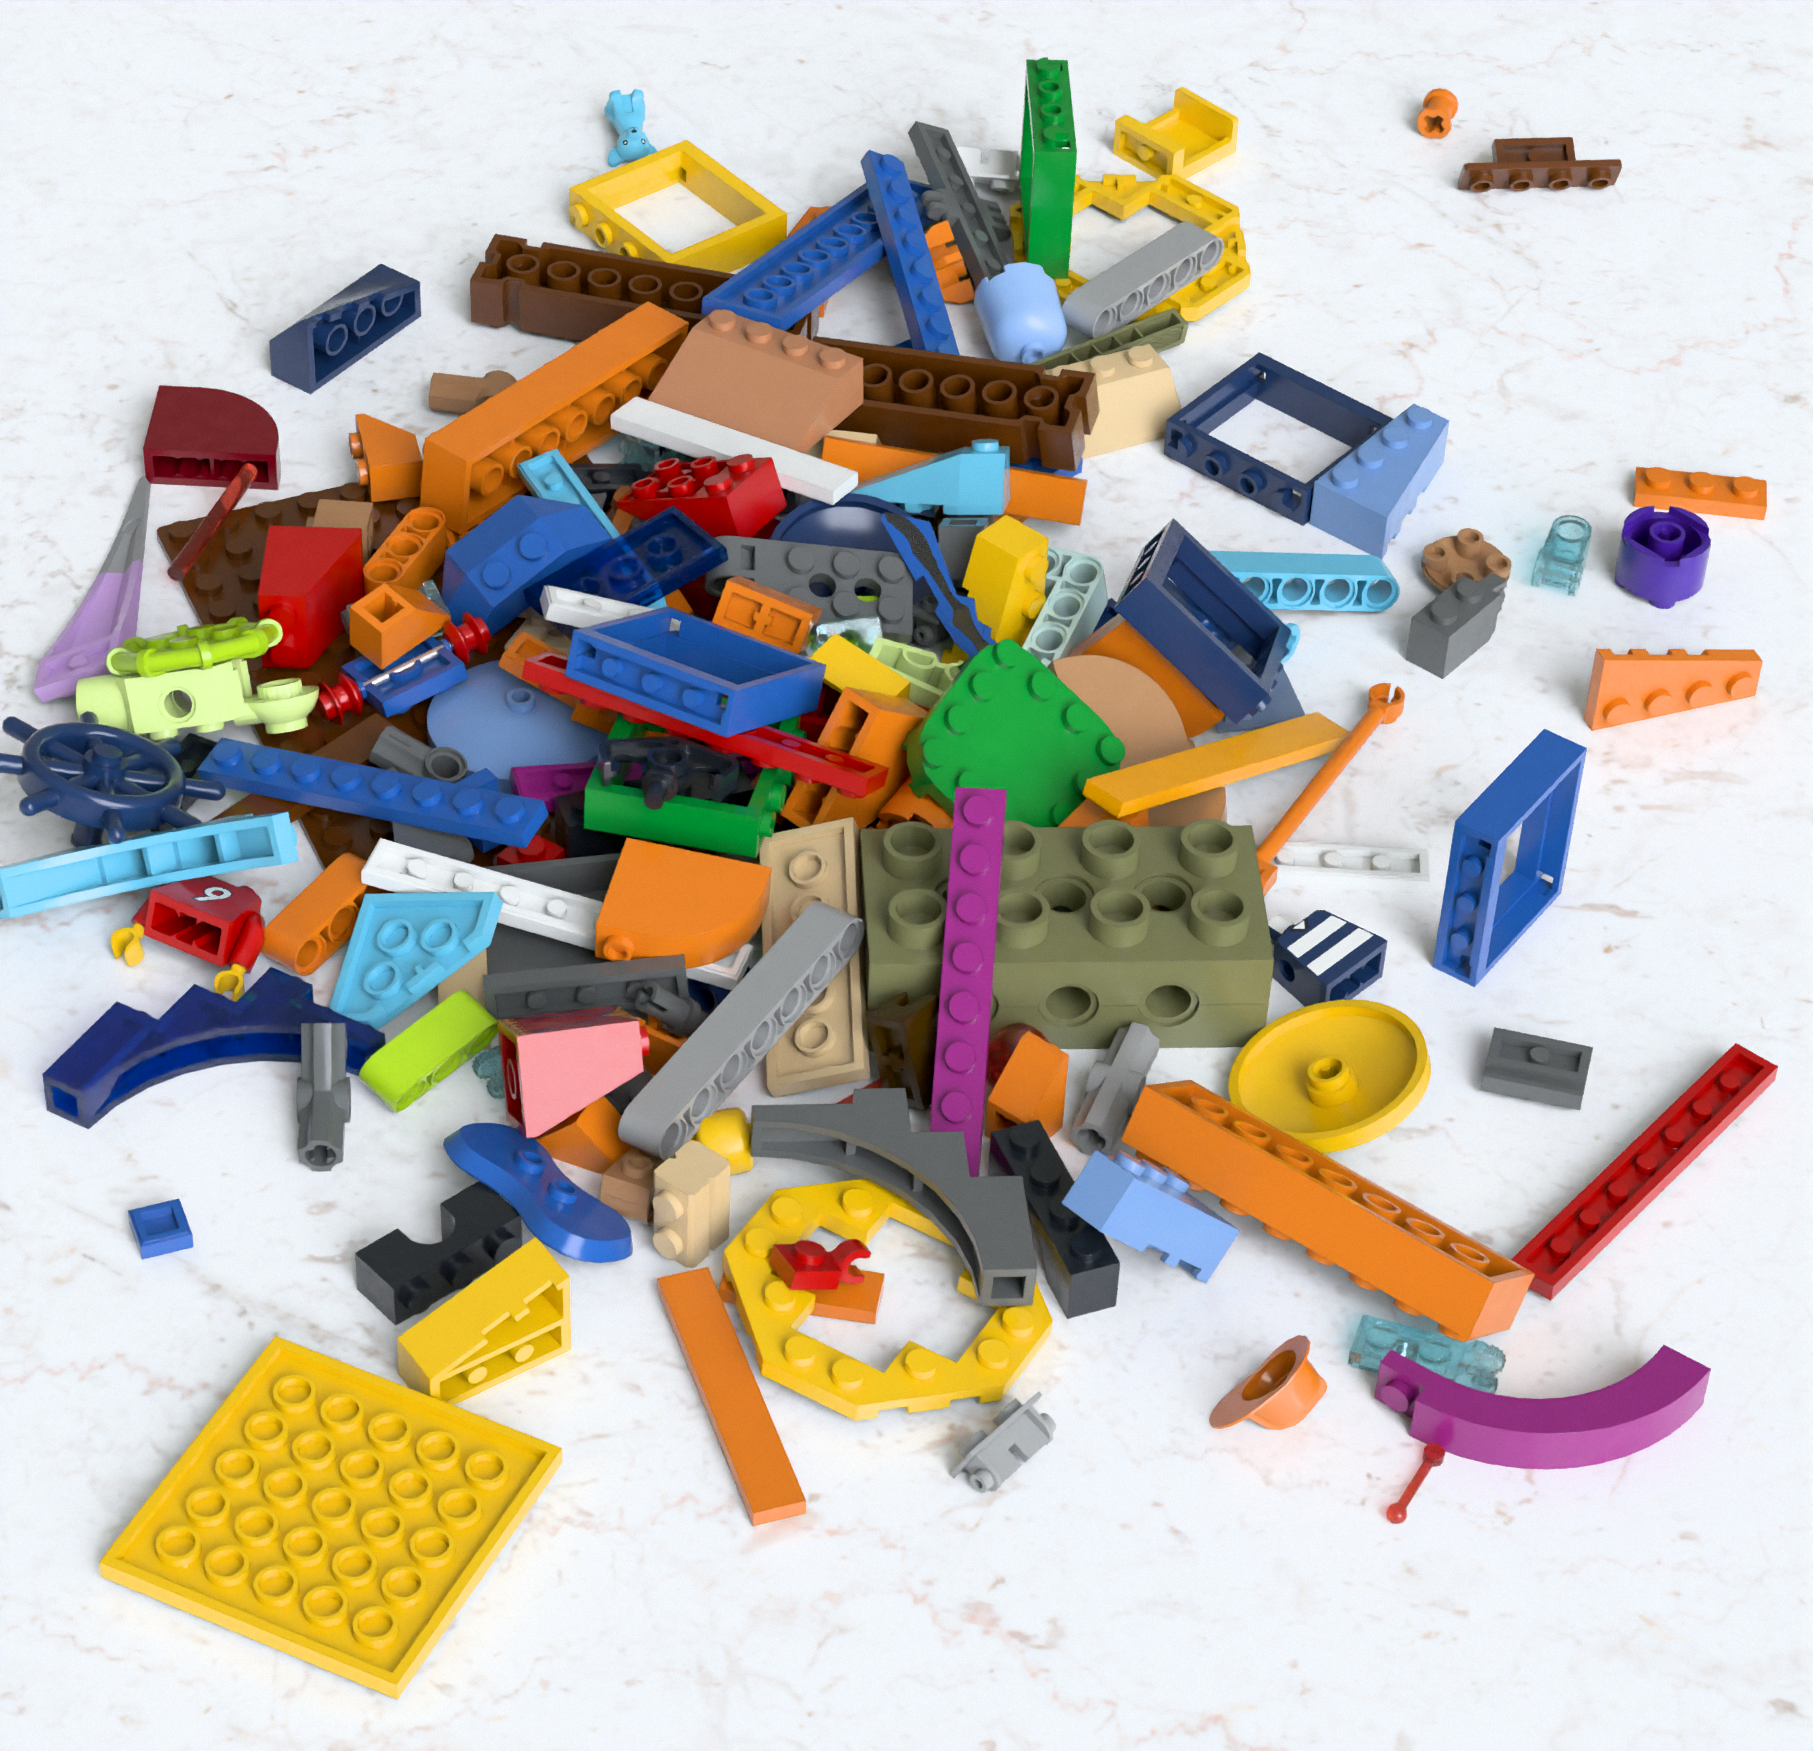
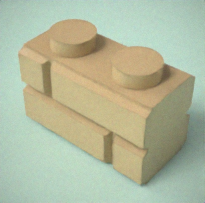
M689 1140L674 1153V1158L669 1157L654 1170L655 1191L652 1200L654 1208V1235L652 1241L655 1249L665 1258L673 1259L686 1268H695L709 1256V1250L714 1251L729 1238L730 1163L728 1159L697 1140Z

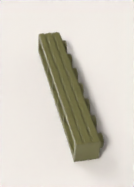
M1171 308L1032 362L1030 365L1045 366V370H1049L1057 366L1069 365L1092 359L1096 356H1104L1150 344L1157 353L1183 344L1189 324L1174 308Z

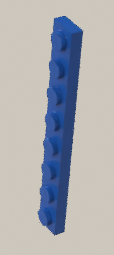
M868 150L860 162L913 349L960 355L904 163L893 155H883Z
M222 737L197 769L202 780L220 782L228 789L525 849L549 815L543 800Z

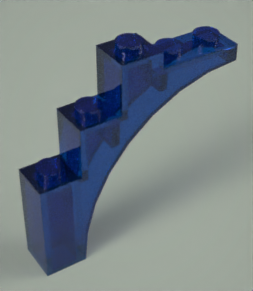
M270 967L236 1002L222 994L214 993L194 984L159 1019L151 1017L144 1011L133 1009L116 1001L42 1074L46 1109L55 1115L89 1129L112 1109L149 1087L186 1073L220 1065L258 1061L301 1063V1023H346V1072L359 1076L365 1062L376 1051L386 1045L385 1033L376 1030L370 1025L362 1024L341 1015L329 1007L314 1003L312 984L273 967Z

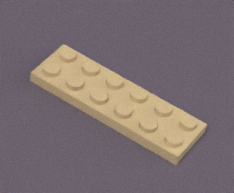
M853 817L773 833L772 838L764 837L760 847V865L772 867L770 901L762 921L763 956L803 911L815 901L823 902L863 920L859 827ZM864 938L860 948L851 960L766 1054L767 1089L773 1098L870 1079L868 1026L865 1017L867 1001Z

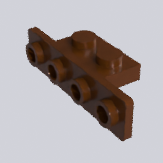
M1573 137L1494 139L1491 146L1493 162L1464 164L1457 182L1459 190H1471L1477 193L1487 192L1491 189H1511L1512 191L1520 192L1530 188H1550L1559 191L1569 187H1589L1597 190L1615 185L1622 169V163L1620 159L1576 160Z

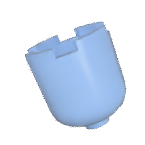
M1027 262L1007 264L1003 267V273L996 275L990 281L988 277L981 280L975 291L974 306L988 345L997 360L1030 364L1061 352L1066 343L1067 324L1054 279L1044 273L1043 267Z

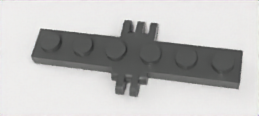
M915 121L908 131V135L926 173L927 180L933 191H925L921 195L920 200L925 207L928 218L940 222L948 220L965 266L969 270L977 288L982 279L988 277L990 281L996 275L1003 273V267L1009 264L999 242L1007 241L1011 237V231L1008 225H1006V220L1003 214H1001L998 203L978 197L949 130Z

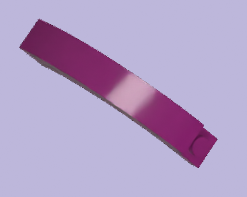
M1663 1345L1644 1366L1615 1384L1581 1395L1563 1398L1532 1399L1496 1395L1467 1387L1390 1350L1380 1361L1374 1398L1386 1404L1392 1410L1412 1418L1409 1436L1436 1449L1491 1465L1522 1469H1567L1602 1464L1623 1458L1646 1449L1671 1435L1685 1424L1703 1405L1711 1368Z

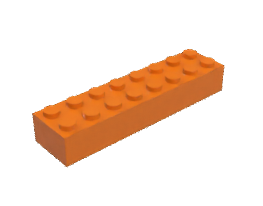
M648 301L604 329L599 330L578 345L573 346L552 361L545 363L526 377L516 381L500 393L488 398L485 402L459 416L443 428L431 433L425 438L422 448L424 456L422 479L419 486L421 492L420 507H433L442 511L446 518V527L461 535L477 525L482 519L484 520L491 516L516 495H524L529 491L520 479L516 465L553 449H558L567 463H573L619 434V431L611 429L610 415L634 397L648 400L686 339L689 322Z
M1192 1080L1145 1085L1121 1139L1122 1142L1137 1150L1135 1156L1138 1159L1147 1160L1157 1167L1166 1166L1191 1184L1189 1188L1202 1192L1208 1190L1221 1198L1219 1204L1226 1210L1241 1216L1249 1214L1263 1222L1262 1229L1268 1234L1286 1241L1295 1240L1307 1247L1305 1253L1313 1260L1325 1265L1332 1266L1336 1264L1350 1272L1349 1279L1355 1284L1372 1291L1382 1290L1394 1297L1393 1304L1397 1308L1414 1316H1422L1423 1314L1439 1323L1437 1329L1442 1334L1460 1342L1509 1330L1535 1273Z

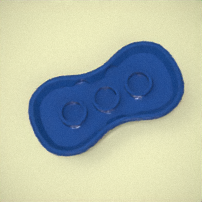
M473 1123L463 1126L444 1139L443 1146L454 1164L508 1201L518 1212L529 1231L551 1249L572 1259L593 1263L620 1261L633 1254L631 1229L626 1220L614 1209L600 1202L566 1177L557 1167L548 1151L534 1138H525L516 1128L503 1124Z

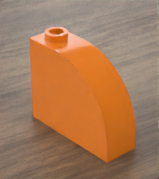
M1117 614L1076 645L1068 655V657L1099 655L1118 659L1150 676L1166 692L1176 707L1187 739L1209 730L1219 723L1225 715L1120 614Z
M845 686L817 743L888 767L885 786L864 798L854 799L840 795L834 786L822 782L812 784L797 780L780 815L800 828L849 817L854 818L859 830L878 818V813L911 775L907 765V750L902 749L908 733L919 726L928 712L907 698Z
M626 838L596 922L595 957L611 961H630L632 959L684 954L686 969L708 965L731 955L753 937L764 919L770 901L772 867Z

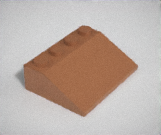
M715 309L691 329L648 398V401L805 454L864 403L863 358L846 353L840 348L814 342L805 336L794 335L771 327L767 323L757 322L736 315L730 310Z

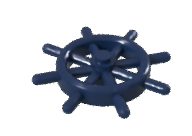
M90 711L82 713L79 722L54 724L39 730L14 716L7 717L2 723V729L7 735L24 744L21 756L0 753V773L17 775L21 788L28 795L19 803L20 812L25 816H33L48 810L58 816L76 822L70 842L75 847L102 844L104 829L109 842L120 844L126 838V831L149 830L165 824L175 829L202 823L201 820L180 809L183 797L219 801L223 799L226 793L224 785L220 782L185 778L181 765L174 758L182 750V745L177 739L170 738L156 744L136 733L99 724L97 715Z

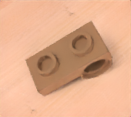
M632 1146L603 1173L599 1201L614 1209L622 1217L646 1225L654 1224V1208L652 1204L655 1191L654 1170L665 1160Z

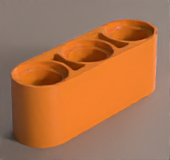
M419 507L407 513L363 568L364 596L383 583L421 591L445 561V551L447 550L446 518L442 511L433 507Z
M350 852L344 853L265 928V941L261 952L266 957L299 975H310L352 936L365 894L392 892L361 883V871L367 860Z

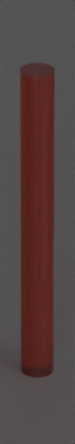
M244 464L168 568L167 573L172 580L182 581L257 478L258 470L255 466Z

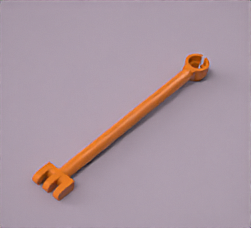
M1379 683L1370 688L1365 714L1256 849L1264 896L1277 880L1278 867L1270 864L1274 857L1380 724L1395 722L1403 713L1405 693L1400 687L1397 686L1395 688L1394 697L1390 703H1388L1391 683Z

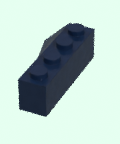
M379 264L269 340L272 376L311 395L421 317L420 281L384 264Z

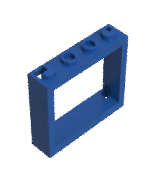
M667 606L573 630L565 676L721 736L730 737L817 710L826 664ZM672 618L681 621L679 631H669ZM723 694L728 695L726 705L721 704Z
M1543 729L1455 821L1433 968L1475 988L1561 894L1587 752L1586 747L1547 729ZM1522 824L1515 870L1500 885L1507 838ZM1546 874L1553 877V883L1542 879V875Z

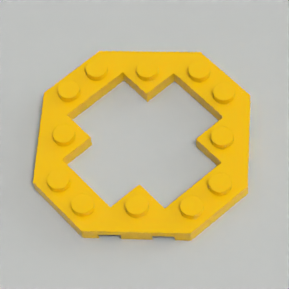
M1075 174L1073 216L1093 204L1110 215L1124 220L1149 204L1165 212L1168 216L1182 222L1188 221L1220 237L1224 242L1222 256L1213 269L1133 321L1143 320L1171 308H1174L1186 321H1198L1250 286L1251 271L1249 263L1246 261V245L1243 230L1240 229L1238 206L1178 175H1159L1155 181H1136L1135 175L1103 174L1102 181H1085L1080 178L1079 174ZM1020 201L1009 207V228L1011 231L1014 263L1025 262ZM1071 270L1068 272V279L1052 278L1056 283L1062 306L1070 293L1090 281Z
M868 1179L776 1189L724 1250L722 1268L727 1282H732L737 1296L736 1307L747 1335H751L756 1349L755 1359L761 1375L855 1421L877 1418L879 1410L905 1407L907 1413L950 1408L951 1400L977 1397L979 1403L1000 1401L1051 1333L1053 1320L1037 1282H1035L1032 1305L989 1306L997 1311L957 1363L909 1340L883 1373L797 1331L814 1310L816 1295L806 1290H790L784 1281L777 1277L778 1274L769 1264L773 1244H795L800 1240H808L814 1231L821 1226L848 1240H860L866 1246L887 1219L891 1217L954 1247L932 1220L902 1197ZM966 1268L959 1276L957 1292L978 1301L971 1275Z

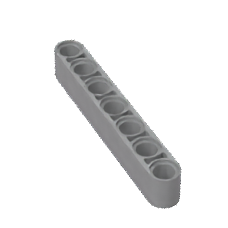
M820 901L810 904L630 1102L619 1121L618 1136L620 1140L665 1161L669 1157L674 1158V1153L697 1133L702 1120L705 1117L708 1118L722 1105L856 954L865 934L864 921L859 917Z

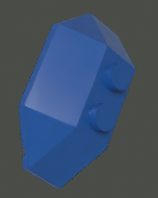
M516 495L445 551L441 609L451 616V622L456 627L462 624V614L465 612L470 613L474 618H482L492 637L541 598L544 586L556 587L611 544L613 539L585 505Z

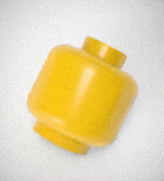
M739 1107L716 1110L708 1118L705 1117L697 1133L690 1139L692 1141L697 1140L728 1159L730 1163V1176L748 1173L754 1166V1157L750 1155L749 1145L751 1122L748 1123L745 1112Z

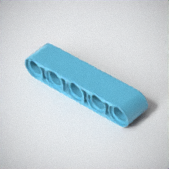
M1209 551L1241 583L1245 579L1252 577L1249 581L1242 584L1268 609L1378 612L1392 607L1400 595V587L1384 561L1373 555ZM1294 578L1290 583L1285 584L1288 580Z

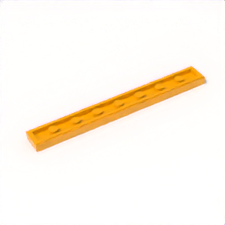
M1314 712L1087 779L1082 794L1105 811L1119 818L1332 753L1349 734V731L1322 714Z

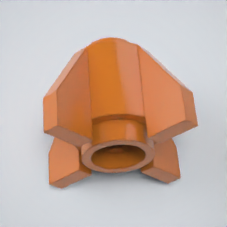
M948 220L933 225L925 234V238L944 301L961 305L974 300L975 293L970 279L959 282V278L968 274L957 244L946 247L947 243L955 241Z

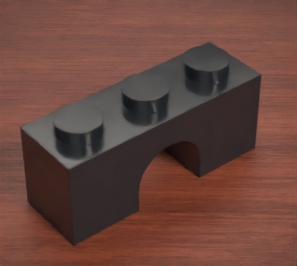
M478 1181L440 1203L441 1242L434 1244L417 1243L409 1239L397 1228L355 1253L357 1290L396 1326L411 1316L424 1312L433 1303L455 1290L468 1286L474 1279L486 1273L522 1247L521 1217L497 1192Z

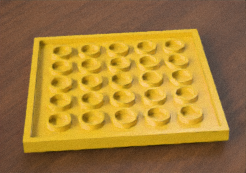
M275 1336L99 1561L101 1577L398 1699L562 1464V1448Z

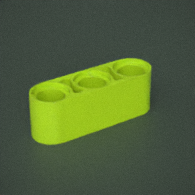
M465 989L458 990L376 1051L361 1068L359 1078L392 1111L396 1113L403 1111L487 1047L498 1034L497 1020Z

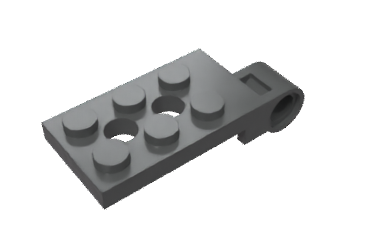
M718 536L706 543L705 590L711 595L721 597L726 581L739 575L823 609L818 623L812 627L810 634L832 636L834 633H837L841 637L876 640L877 637L907 644H909L912 638L913 575L900 553L740 536ZM814 582L825 583L830 587L833 595L826 598L818 597L811 592L809 585ZM868 587L876 593L878 599L874 602L862 601L856 596L854 589Z

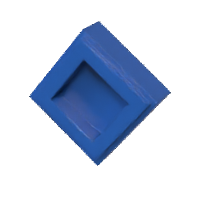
M180 1199L128 1211L129 1224L142 1260L194 1247L193 1235Z

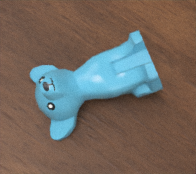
M619 89L609 94V100L604 107L605 116L609 118L610 124L615 127L619 135L617 145L610 150L608 155V165L610 167H616L624 161H636L658 152L649 143L645 132L642 131L645 120V102L642 90L634 89L631 94L621 95Z

